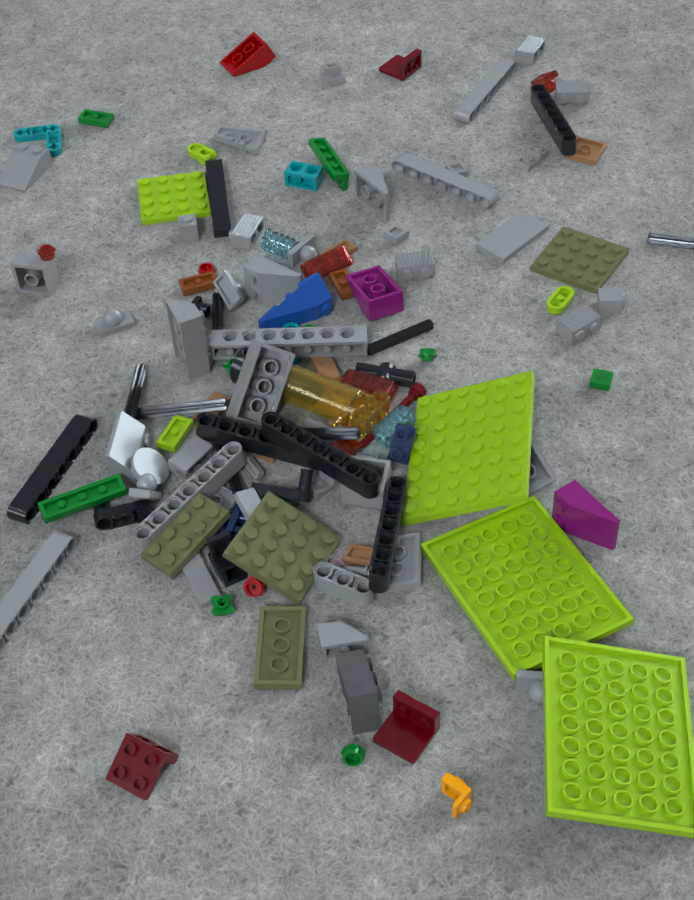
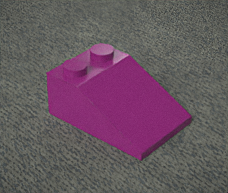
M380 265L345 275L362 313L369 321L378 320L382 317L404 311L403 291Z
M576 480L554 492L552 518L563 531L610 550L616 548L620 520Z

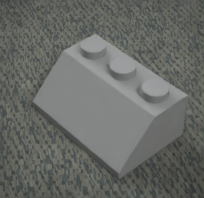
M123 411L117 412L105 458L110 476L119 473L124 484L136 485L137 480L130 469L132 467L130 458L138 449L150 446V435L147 434L145 425Z

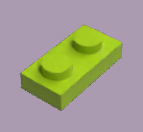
M174 415L156 441L157 448L176 453L193 428V419Z

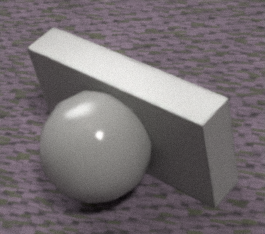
M307 235L287 252L288 266L294 268L301 261L304 263L315 261L317 251L314 235Z
M223 270L212 282L230 311L235 310L245 299L242 285L234 282L227 270Z
M115 308L108 309L104 313L103 319L93 322L100 338L136 326L129 311L121 313Z
M149 473L138 477L136 482L137 489L129 488L128 495L130 497L157 501L162 498V492L155 491L157 487L156 478Z
M517 670L515 690H528L530 699L535 703L542 704L543 671Z

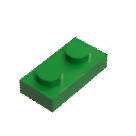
M84 109L78 116V122L81 124L108 128L114 120L113 113Z

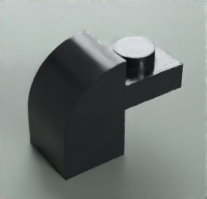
M223 531L207 538L210 562L223 585L228 587L246 579L243 569L222 557L224 551L231 543L229 533Z

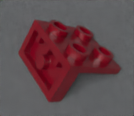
M415 49L406 57L395 55L380 66L379 71L403 81L422 67V50Z
M397 690L393 696V711L373 736V742L407 762L415 764L440 729V712Z
M126 733L106 779L135 796L148 800L165 764H175L179 755L140 734Z

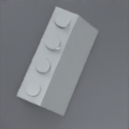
M166 299L165 303L176 360L189 381L210 374L212 361L208 355L210 347L205 338L208 337V333L203 325V322L206 321L203 311H199L193 303Z
M251 339L226 416L262 427L261 416L266 412H276L296 354Z

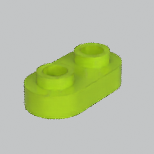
M569 286L558 287L547 299L546 310L551 314L563 313L574 300V289Z

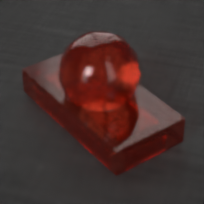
M556 70L541 74L530 83L532 86L536 84L544 85L550 94L555 90L556 83L553 79L558 76Z
M337 440L332 444V446L342 452L353 456L361 453L365 447L357 440Z

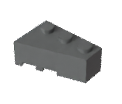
M364 649L335 654L343 695L348 705V716L351 717L353 735L379 730L381 727L379 701H383L381 688L378 686L375 671L372 672L371 658H366Z

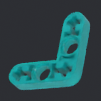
M57 124L20 128L13 132L16 142L46 139V148L49 149L51 157L62 154L61 130Z

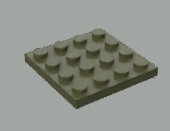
M563 226L532 263L530 271L597 295L598 288H602L628 255L629 248Z
M268 491L226 548L222 557L299 605L314 582V566L320 562L328 561L342 537Z

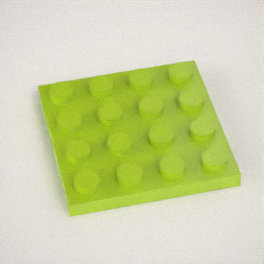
M204 171L137 180L142 225L178 221V216L185 214H195L196 218L211 216Z

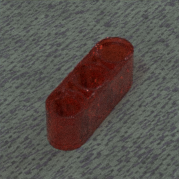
M342 246L304 262L300 265V269L305 278L316 272L320 274L321 278L329 275V272L351 266L354 261L346 246Z
M353 369L346 370L337 385L338 390L343 394L348 393L347 395L357 398H366L368 401L379 404L384 403L386 406L391 403L398 391V385L390 379Z

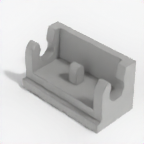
M195 435L168 460L169 472L182 480H186L188 478L186 474L189 473V470L204 456L210 457L212 455L213 445Z

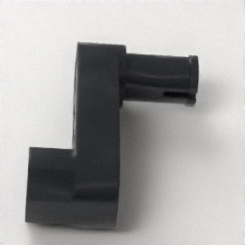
M300 470L299 485L296 489L252 482V487H254L260 500L270 491L282 499L311 503L313 492L311 485L314 470Z
M142 499L106 508V503L104 502L93 506V519L98 530H111L135 523L140 524L155 510V507L149 499Z

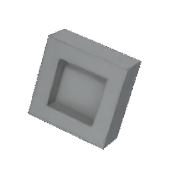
M462 161L446 165V169L465 177L468 176V169Z
M395 223L386 229L383 234L384 238L398 244L409 236V230Z

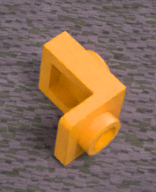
M447 772L441 779V791L455 801L452 805V817L457 819L461 813L466 814L473 804L472 789L460 777H454Z

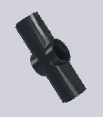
M357 362L354 377L355 379L375 382L378 387L385 386V388H389L391 385L410 388L415 383L416 372L396 369L389 362H383L380 366Z

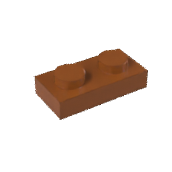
M346 268L329 272V279L341 301L354 297L345 275L349 274Z
M214 271L178 279L183 296L214 289L215 286L212 282L217 277Z

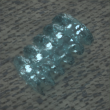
M266 229L262 235L261 248L263 251L288 260L287 252L299 242H296V239L290 238L287 235L284 236L282 233L278 234L277 231Z
M398 405L385 416L372 430L377 443L388 449L391 446L396 423L412 427V424L416 422L413 412L406 406Z

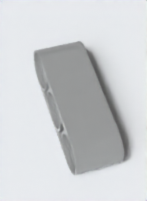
M320 562L314 566V586L318 590L361 607H367L373 603L374 593L369 589L368 578L327 562Z

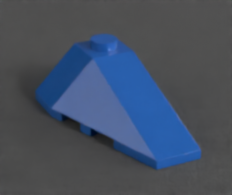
M316 272L297 284L299 288L292 294L290 292L286 294V299L279 306L274 305L258 320L259 329L283 328L288 322H295L300 325L329 315L333 311L332 296L320 274Z

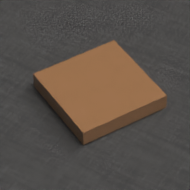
M576 136V153L571 156L563 155V158L595 166L607 149V144Z

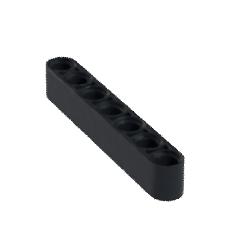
M541 84L531 86V104L558 149L565 156L574 155L576 153L575 133L545 86Z
M222 159L207 160L205 164L214 238L228 237L231 224Z
M274 411L266 412L261 416L262 434L265 438L362 497L372 499L379 495L380 479L379 474L375 470Z
M207 412L200 413L196 417V435L203 440L221 445H226L229 442H239L243 451L318 470L265 438L260 426Z
M78 414L71 419L7 509L8 519L28 525L31 523L30 520L34 519L40 511L38 502L50 497L53 492L52 489L57 487L63 478L62 475L66 474L74 463L72 461L76 460L83 450L82 447L86 446L93 436L92 433L96 432L98 425L96 419Z
M393 476L387 480L369 566V589L377 594L384 593L389 589L406 497V480L399 476Z

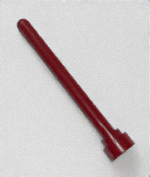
M418 382L414 383L409 388L408 395L359 442V448L365 449L413 401H417L418 398L425 396V387Z

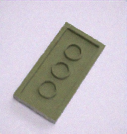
M198 493L140 555L143 560L174 579L207 543L206 539L212 537L231 517V514L224 507Z
M260 606L253 682L254 689H302L306 606Z

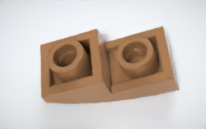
M310 357V364L316 370V378L322 384L331 385L335 381H341L339 371L332 357Z

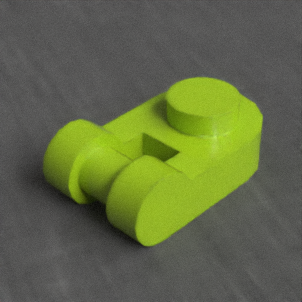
M192 143L187 146L188 156L199 161L204 166L206 165L205 161L214 160L217 157V153L213 149L203 144Z

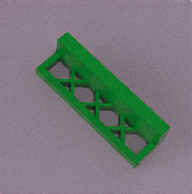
M325 137L309 139L308 145L333 181H336L342 191L347 190L350 173Z
M118 473L38 502V507L43 521L47 524L126 495L127 489Z

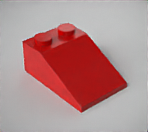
M253 31L219 63L235 77L265 67L276 56L267 43Z

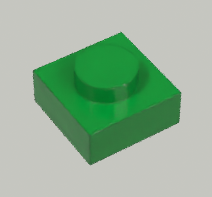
M593 369L589 388L609 391L613 372Z

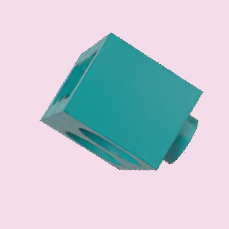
M291 161L284 171L285 185L317 191L324 180L323 166Z

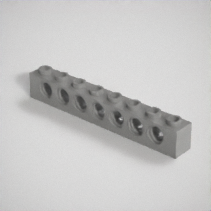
M367 325L211 330L209 344L212 360H230L235 358L241 348L249 347L251 339L296 354L295 358L367 356Z

